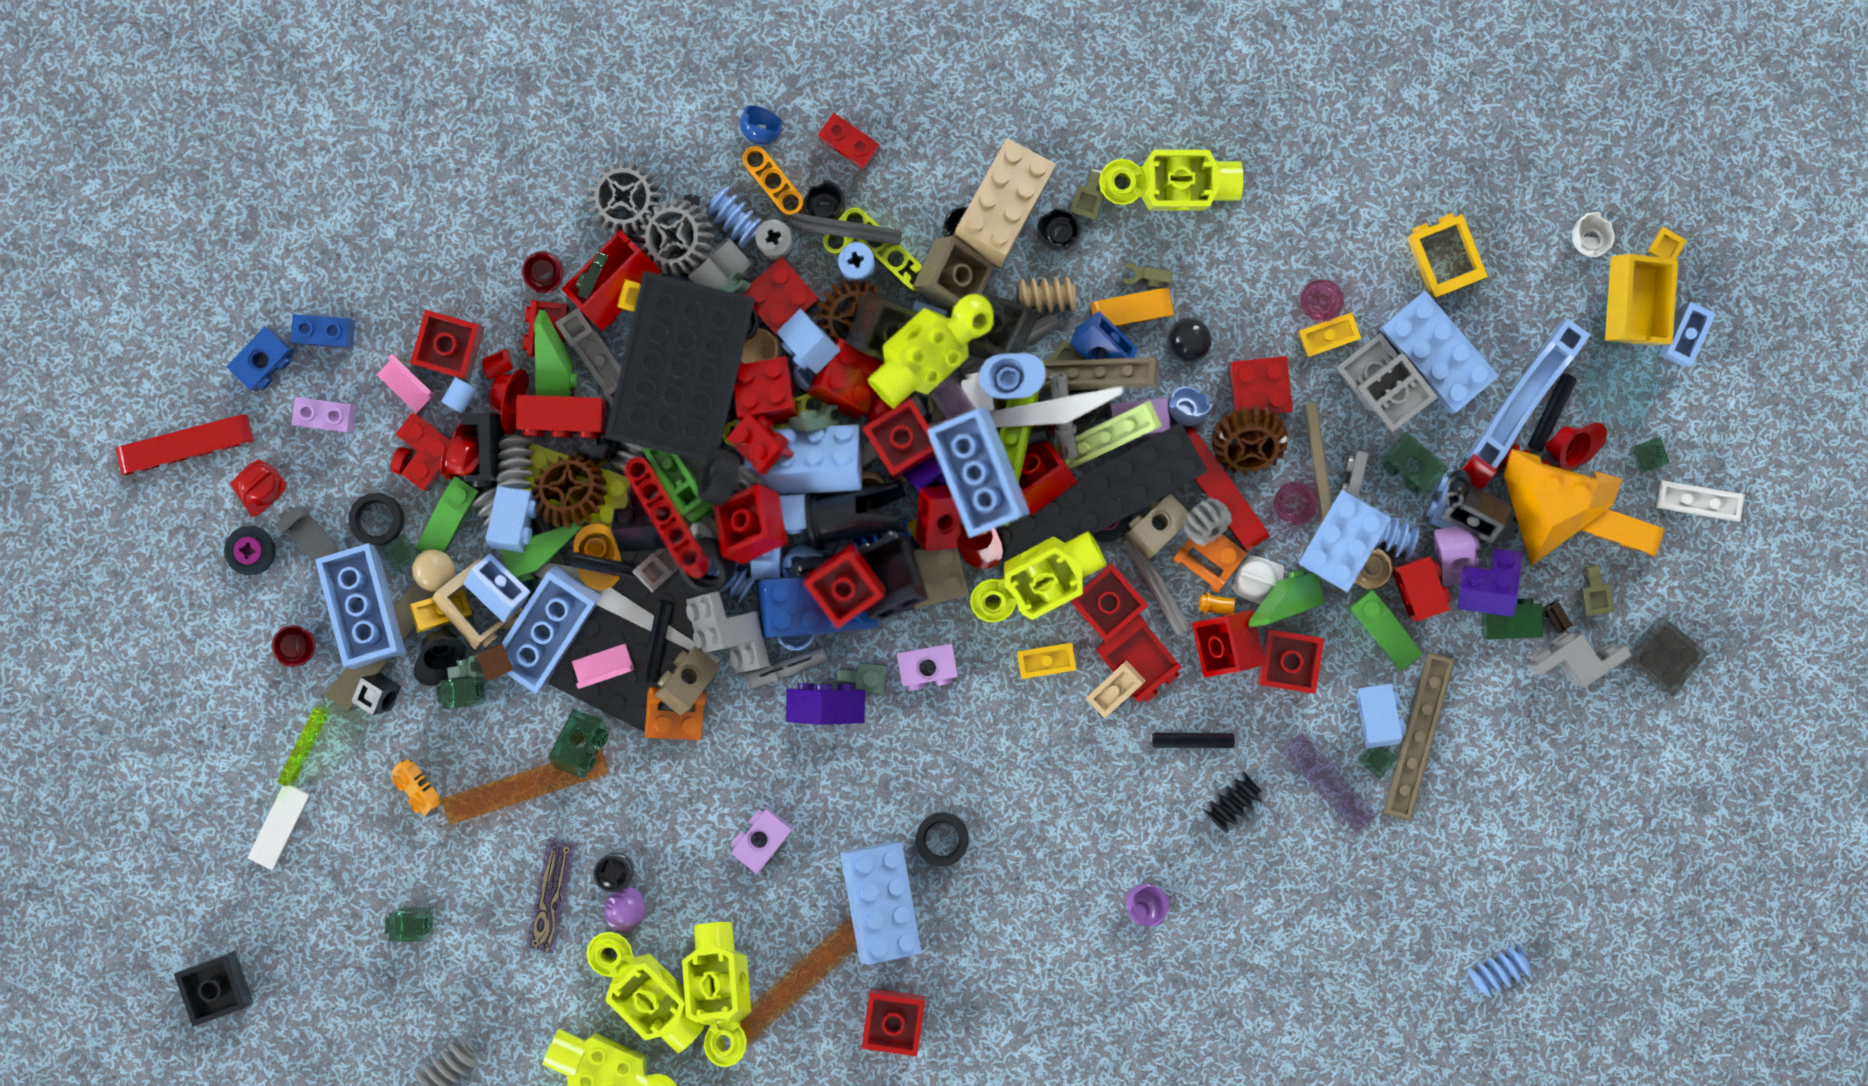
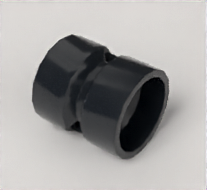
M612 852L605 855L596 864L594 869L596 884L607 892H616L623 889L634 875L632 860L621 852Z

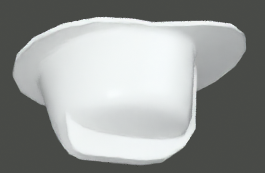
M1249 556L1238 569L1232 589L1243 599L1261 605L1276 583L1283 579L1284 566L1261 557Z

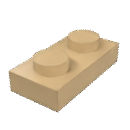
M1126 660L1092 691L1086 699L1106 718L1146 680Z

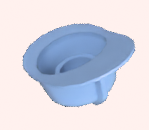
M1000 354L992 356L985 361L980 369L979 380L983 390L991 397L1000 399L1024 398L1032 396L1039 391L1044 383L1046 372L1042 361L1033 354Z

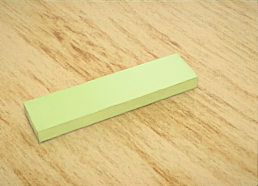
M1151 401L1145 402L1076 435L1075 441L1078 456L1069 459V455H1067V459H1062L1070 470L1162 427ZM1057 444L1054 446V448L1060 456V447L1059 444Z

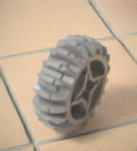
M623 159L619 160V168L617 169L613 162H609V172H606L602 167L598 169L603 175L601 179L594 175L591 177L597 186L587 187L589 192L595 193V196L586 197L588 203H595L588 211L590 214L599 212L594 218L596 223H600L605 219L602 225L605 231L613 225V234H616L620 227H622L623 233L628 236L630 233L629 227L632 226L634 232L638 234L640 233V228L637 224L648 225L645 215L653 217L655 214L651 212V209L655 206L661 208L659 203L653 202L654 199L662 198L660 192H653V190L660 187L659 182L649 183L655 175L652 172L644 175L646 171L644 165L639 166L637 171H635L636 162L633 160L630 161L628 168H626ZM632 176L639 180L636 183L632 182L628 186H621L614 178ZM608 184L613 192V196L607 203L608 206L603 208L602 194ZM616 187L625 194L630 192L631 196L627 197L630 199L629 202L633 206L632 208L623 201L618 203L617 199H620L615 189ZM645 187L646 202L640 211L635 204V199L640 190ZM620 209H627L634 217L619 220L609 215Z
M673 199L671 204L668 201H663L662 209L657 206L653 207L655 214L653 217L645 215L649 221L648 225L642 224L640 226L641 229L646 231L645 235L639 236L641 241L646 242L640 249L643 252H648L646 256L659 269L662 268V272L665 274H669L671 271L673 275L677 276L681 275L682 271L687 274L690 273L691 266L694 268L700 266L699 258L702 260L707 259V255L704 254L705 249H713L711 245L707 244L708 240L715 238L713 234L707 233L713 227L711 223L705 222L708 215L704 212L700 213L701 208L697 205L691 206V202L687 200L681 203L680 200ZM683 215L673 225L665 224L671 218ZM692 230H694V238H693V241L691 240V232H692ZM670 231L676 233V235L679 237L678 239L681 240L683 243L678 242L674 235L670 233ZM660 233H661V235H662L661 245H660V242H659ZM679 250H687V252L683 256L676 259H670L673 254L676 255Z

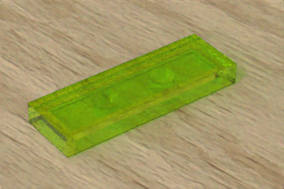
M322 706L314 707L277 783L285 787L294 784L329 714L328 709Z

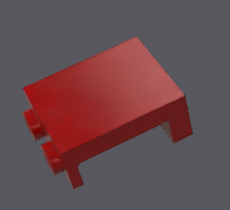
M1140 615L1136 616L1107 643L1103 642L1095 649L1113 672L1127 660L1146 680L1131 694L1138 703L1141 700L1147 703L1159 693L1156 690L1157 687L1164 682L1169 685L1180 676L1178 670L1182 668L1181 665L1169 653Z

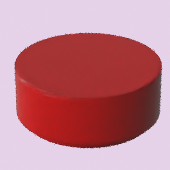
M403 446L399 447L391 460V471L403 476L401 473L411 461L413 451Z

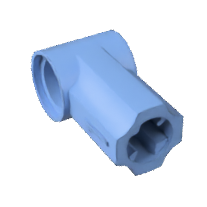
M455 377L441 402L460 413H464L466 408H474L479 400L476 397L477 389Z

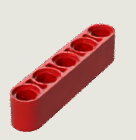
M243 414L118 446L115 448L121 475L124 476L133 474V471H146L157 468L160 464L168 463L169 465L184 461L187 457L195 456L196 458L211 454L214 450L238 447L241 443H253L254 439L248 415Z
M1189 426L1185 430L1208 469V472L1194 480L1204 494L1206 493L1209 498L1218 499L1228 508L1232 519L1228 528L1235 538L1239 539L1243 545L1242 548L1248 553L1267 540L1270 535L1192 426Z
M642 457L631 458L625 465V475L676 563L693 578L703 576L709 569V560L684 517L679 512L654 468ZM642 470H645L642 476L637 477ZM658 491L657 495L650 499L651 495ZM671 513L670 517L663 521L664 516ZM684 535L680 542L675 543L679 536ZM697 557L695 563L688 566L689 561Z

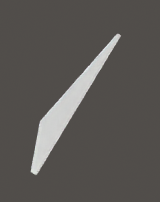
M1122 387L990 411V415L995 427L1068 423L1122 394ZM952 419L927 423V425L931 429Z
M549 563L539 573L534 574L543 579L546 573L556 565L585 584L581 580L577 568L573 566ZM611 587L605 590L591 588L602 596L597 604L598 606L651 631L654 615ZM668 625L666 639L688 650L695 646L694 641ZM711 652L704 653L718 664L720 658Z

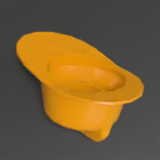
M591 523L577 532L573 541L574 552L622 562L613 533L608 526L600 523ZM577 568L581 580L588 587L595 590L608 589L620 578Z

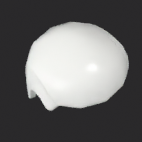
M1600 212L1585 214L1575 223L1571 233L1575 248L1583 255L1591 258L1602 256L1612 248L1615 239L1612 223L1605 220ZM1594 233L1597 237H1584V235Z

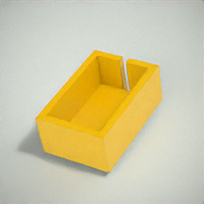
M1637 254L1611 256L1605 341L1648 346L1671 345L1673 343L1678 272L1677 259Z

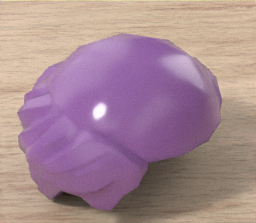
M1146 883L1135 886L1127 893V910L1130 918L1136 924L1154 927L1160 925L1165 920L1170 905L1168 897L1165 896L1162 889Z
M624 887L619 891L613 892L607 898L606 908L604 909L607 923L613 930L619 933H627L634 930L641 924L646 914L644 898L634 888Z

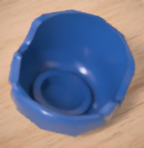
M756 105L746 106L740 118V129L749 141L755 144L768 145L775 142L781 133L782 120L776 114ZM757 125H766V129L758 127Z

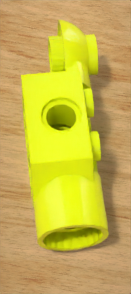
M1153 150L1142 167L1126 159L1111 161L1105 165L1100 173L1099 185L1105 198L1115 204H1130L1138 198H1142L1149 211H1205L1213 201L1241 200L1243 193V166L1241 161H1215L1210 150ZM1115 177H1124L1128 182L1127 189L1117 188L1114 182Z
M967 295L956 304L950 319L935 311L924 308L883 345L885 364L868 378L871 387L894 409L914 390L928 395L969 357L968 343L972 339L981 337L991 329L993 309L990 302L982 295Z
M1089 531L1066 543L1053 536L1004 562L1003 577L1000 579H988L978 584L971 594L970 605L974 614L986 622L996 623L1005 620L1012 614L1016 605L1022 615L1034 620L1081 595L1082 579L1107 566V563L1097 542ZM992 594L1000 597L996 602H989L986 598Z
M733 922L694 925L695 951L682 960L686 1017L696 1023L710 1025L704 1038L705 1053L712 1063L717 1066L728 1067L742 1059L747 1047L746 1035L740 1023L742 1019L751 1013L747 955L735 951ZM729 1037L731 1040V1046L727 1050L725 1047V1041Z
M613 932L600 933L591 940L586 953L589 965L598 974L613 978L608 989L606 1002L644 1040L661 1037L677 1054L686 1049L703 1031L705 1025L696 1023L686 1017L684 987L651 954L635 956L626 938L620 934ZM604 949H614L617 953V956L609 957L608 955H606Z
M558 1029L542 1065L566 1075L568 1086H677L666 1075L657 1073L647 1076L646 1055L596 1032L586 1040H583L564 1030Z

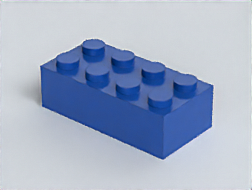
M805 577L770 579L757 583L763 639L871 630L879 627V621L867 617L866 610H863L845 624L836 628L804 585Z

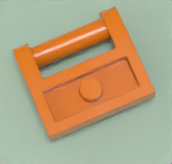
M1221 534V537L1216 538L1213 543L1209 542L1204 546L1196 544L1194 540L1192 541L1188 538L1172 560L1178 564H1184L1210 584V589L1218 593L1248 553ZM1192 547L1223 570L1219 577L1188 554Z
M650 687L647 695L644 737L701 740L703 711L706 703L705 690H703L693 704L692 711H686L680 716L674 710H658L659 702H663L655 695L659 688Z

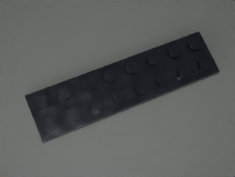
M1180 422L1079 478L1075 485L1033 515L1030 513L1009 523V526L1001 525L996 527L1003 546V556L1001 559L1003 565L1004 562L1053 536L1064 543L1087 531L1093 536L1208 472L1183 424Z

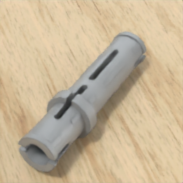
M1061 373L1060 377H1058V374L1050 375L1052 399L1069 397L1067 374ZM1073 420L1068 423L1056 424L1054 428L1055 435L1058 436L1061 459H1067V455H1069V459L1078 456L1074 434L1077 429L1076 425L1073 424Z
M820 646L817 649L795 655L774 664L771 661L768 667L743 674L748 689L752 690V688L770 682L778 683L781 678L823 663H828V659L823 646Z

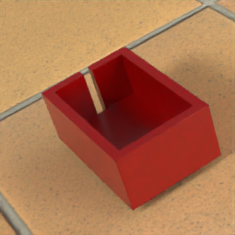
M619 230L561 290L597 327L603 330L607 325L612 324L617 315L623 310V308H619L617 305L624 280L641 284L643 271L659 274L661 270Z
M517 395L516 429L523 431L524 436L545 437V432H552L551 436L555 438H572L573 433H580V437L583 439H600V434H606L608 426V400L590 397Z

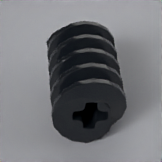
M1244 771L1241 773L1244 782L1235 778L1233 780L1235 790L1226 786L1227 797L1218 793L1216 796L1219 804L1209 801L1208 805L1211 811L1203 809L1219 829L1226 833L1229 832L1227 822L1234 825L1238 824L1235 817L1236 814L1243 818L1246 817L1244 807L1252 811L1255 809L1252 803L1253 799L1260 803L1263 802L1260 794L1262 791Z

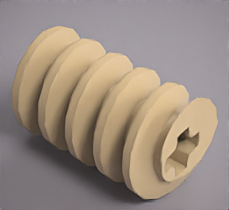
M1054 277L1050 286L1046 278H1042L1040 286L1037 285L1035 278H1032L1028 287L1024 279L1019 280V310L1024 306L1027 314H1031L1032 307L1035 306L1040 314L1043 311L1044 305H1046L1049 313H1053L1055 305H1058L1062 313L1065 311L1066 304H1069L1071 311H1076L1075 281L1074 284H1071L1069 277H1064L1062 285H1060L1058 278Z

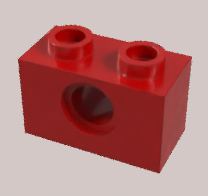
M834 112L818 134L820 141L863 171L868 168L881 149L879 143Z
M949 485L920 488L915 539L925 551L957 548L958 537L961 535L960 512Z

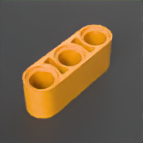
M758 146L748 148L743 154V163L748 172L785 216L792 218L794 213L801 214L804 205L803 198L764 149ZM754 154H760L764 158L763 163L759 167L749 165V158ZM776 175L781 178V184L778 188L770 189L766 186L767 179L770 176ZM789 197H795L799 200L798 207L793 211L784 208V202Z
M1170 288L1155 289L1090 303L1092 316L1100 311L1115 327L1175 315Z
M1609 509L1580 530L1581 532L1594 534L1593 536L1610 542H1618L1620 545L1636 551L1647 552L1646 554L1651 556H1657L1665 533V529Z

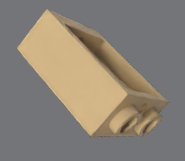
M480 558L438 589L432 598L475 650L481 645L485 648L491 645L498 638L496 634L503 628L506 631L510 630L523 610L522 608L517 610L504 623L499 620L479 636L451 603L450 599L466 587L463 583L470 570L481 561Z

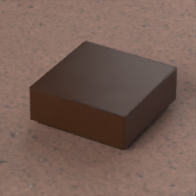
M502 643L476 654L486 681L514 670Z

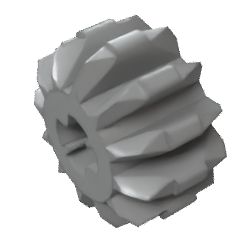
M1209 498L1206 501H1201L1198 506H1193V510L1187 513V518L1184 520L1183 525L1188 537L1192 541L1194 540L1196 544L1204 546L1209 542L1213 543L1216 538L1221 537V534L1228 530V525L1231 524L1232 519L1228 508L1223 502L1221 503L1218 499Z

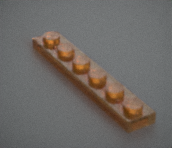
M601 746L443 797L441 801L449 825L609 774L610 771Z
M850 917L751 1003V1013L740 1021L741 1028L746 1035L747 1045L857 948L853 922Z

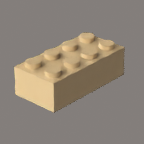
M1006 138L957 226L954 237L988 261L1002 267L1045 189L1056 164Z

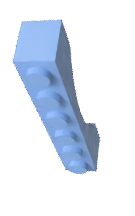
M1568 318L1560 321L1464 459L1468 461L1474 453L1497 468L1538 403L1590 337L1588 332Z

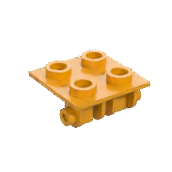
M409 759L403 763L400 761L391 771L394 775L391 777L392 782L398 790H405L410 797L408 803L417 814L421 812L425 816L431 809L433 810L441 804L439 801L440 796L433 787L424 792L422 791L430 785V782L421 787L417 784L425 778V775L414 780V778L422 773L415 762L411 763Z

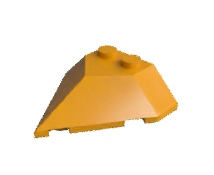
M1512 449L1503 476L1531 566L1612 507L1622 478L1594 471L1592 477L1544 465L1541 463L1540 456Z

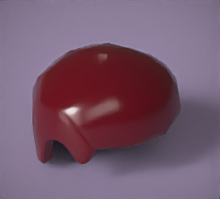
M537 251L526 258L521 273L524 283L534 292L551 293L562 284L565 271L563 263L558 256L547 251ZM551 271V274H550L549 277H547V278H545V279L539 278V277H541L542 275H544V274H546V273H548V272Z
M291 625L281 628L274 635L271 649L274 658L280 664L294 668L303 666L312 659L316 645L311 632L301 626ZM296 641L298 642V645H299L298 650H297V647H296Z

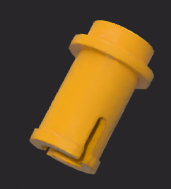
M1206 592L1205 595H1200L1198 610L1203 611L1204 614H1208V612L1231 614L1234 612L1235 598L1211 596L1209 592Z

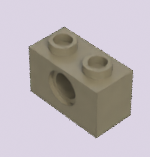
M1171 493L1163 499L1159 498L1147 506L1150 511L1144 517L1141 514L1136 516L1128 524L1131 530L1124 535L1147 560L1154 556L1184 527L1183 522L1189 512ZM1152 519L1160 521L1162 525L1161 530L1153 527Z
M695 646L688 652L682 650L673 661V664L676 665L671 673L666 671L657 682L661 687L655 695L680 716L692 707L720 669L719 665ZM681 674L689 678L690 684H686L682 680Z

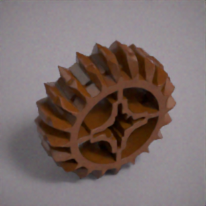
M842 279L841 288L836 284H832L831 288L834 291L832 294H829L827 291L823 292L827 300L825 302L817 301V305L823 310L815 312V316L822 319L816 325L823 329L832 341L841 338L863 351L865 344L870 348H874V343L872 342L874 338L882 341L881 335L878 334L879 331H888V327L883 324V322L890 320V316L884 313L890 309L887 303H883L886 299L885 295L882 293L878 294L879 288L875 285L870 287V283L866 280H863L860 284L859 280L852 279L849 285L847 280ZM859 296L869 299L872 305V312L861 309ZM846 299L845 305L836 309L838 304ZM853 316L852 321H850L847 317ZM833 320L844 323V329L847 331L846 336L836 333L833 327ZM869 324L863 332L859 333L863 325Z
M1244 405L1242 411L1237 412L1232 409L1231 416L1223 415L1222 422H1216L1215 430L1212 431V449L1218 462L1222 463L1224 469L1231 468L1233 473L1241 470L1244 476L1248 471H1253L1255 475L1259 469L1267 471L1269 464L1276 466L1277 459L1283 458L1284 451L1287 450L1288 434L1284 422L1281 418H1278L1275 411L1269 413L1266 407L1260 411L1256 405L1251 410H1247Z
M569 454L567 460L558 456V462L555 464L548 461L549 468L547 470L540 468L542 477H534L536 486L531 488L534 496L532 501L538 502L536 506L538 514L543 516L547 523L553 522L558 528L564 524L566 528L570 529L574 522L577 526L581 527V521L584 519L591 522L590 515L592 513L599 514L600 510L597 506L605 505L604 496L608 495V490L605 487L607 481L602 475L603 472L600 467L596 466L590 459L585 462L581 455L575 459L573 455ZM576 476L584 477L588 479L590 483H583V481H577ZM550 499L562 502L563 507L552 505Z

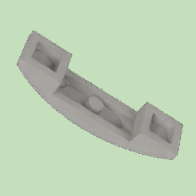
M576 308L555 322L569 345H573L604 391L603 395L612 406L621 364L586 315L579 308Z
M714 511L709 513L703 519L710 518L712 515H715ZM690 520L687 522L689 527L694 523ZM684 535L679 536L675 543L680 542ZM668 548L658 549L633 570V573L653 592L679 570V565Z

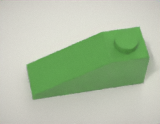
M539 310L535 320L536 396L571 397L572 390H577L578 373H574L573 361L546 311Z
M646 447L643 449V452L683 517L695 523L714 511V504L698 498L699 477L683 456Z
M454 476L439 500L415 548L421 552L434 549L446 553L473 510V502L483 494V491L477 487H472V484L464 481L461 477Z
M573 523L570 529L564 526L531 537L530 544H526L524 553L500 549L506 569L521 583L533 580V574L539 573L575 538L577 532L584 527V524L581 523V527H579L576 523Z
M1304 568L1288 572L1289 577L1276 583L1248 621L1249 626L1271 624L1325 604L1318 575L1314 572L1306 573Z
M1367 590L1347 607L1401 672L1423 654L1373 590Z

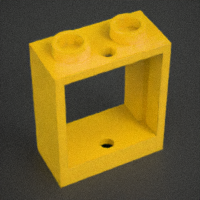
M1454 213L1438 218L1439 224L1431 227L1427 223L1411 229L1413 234L1407 237L1432 299L1488 277L1463 214L1457 217L1454 216ZM1456 225L1474 270L1437 284L1420 239Z

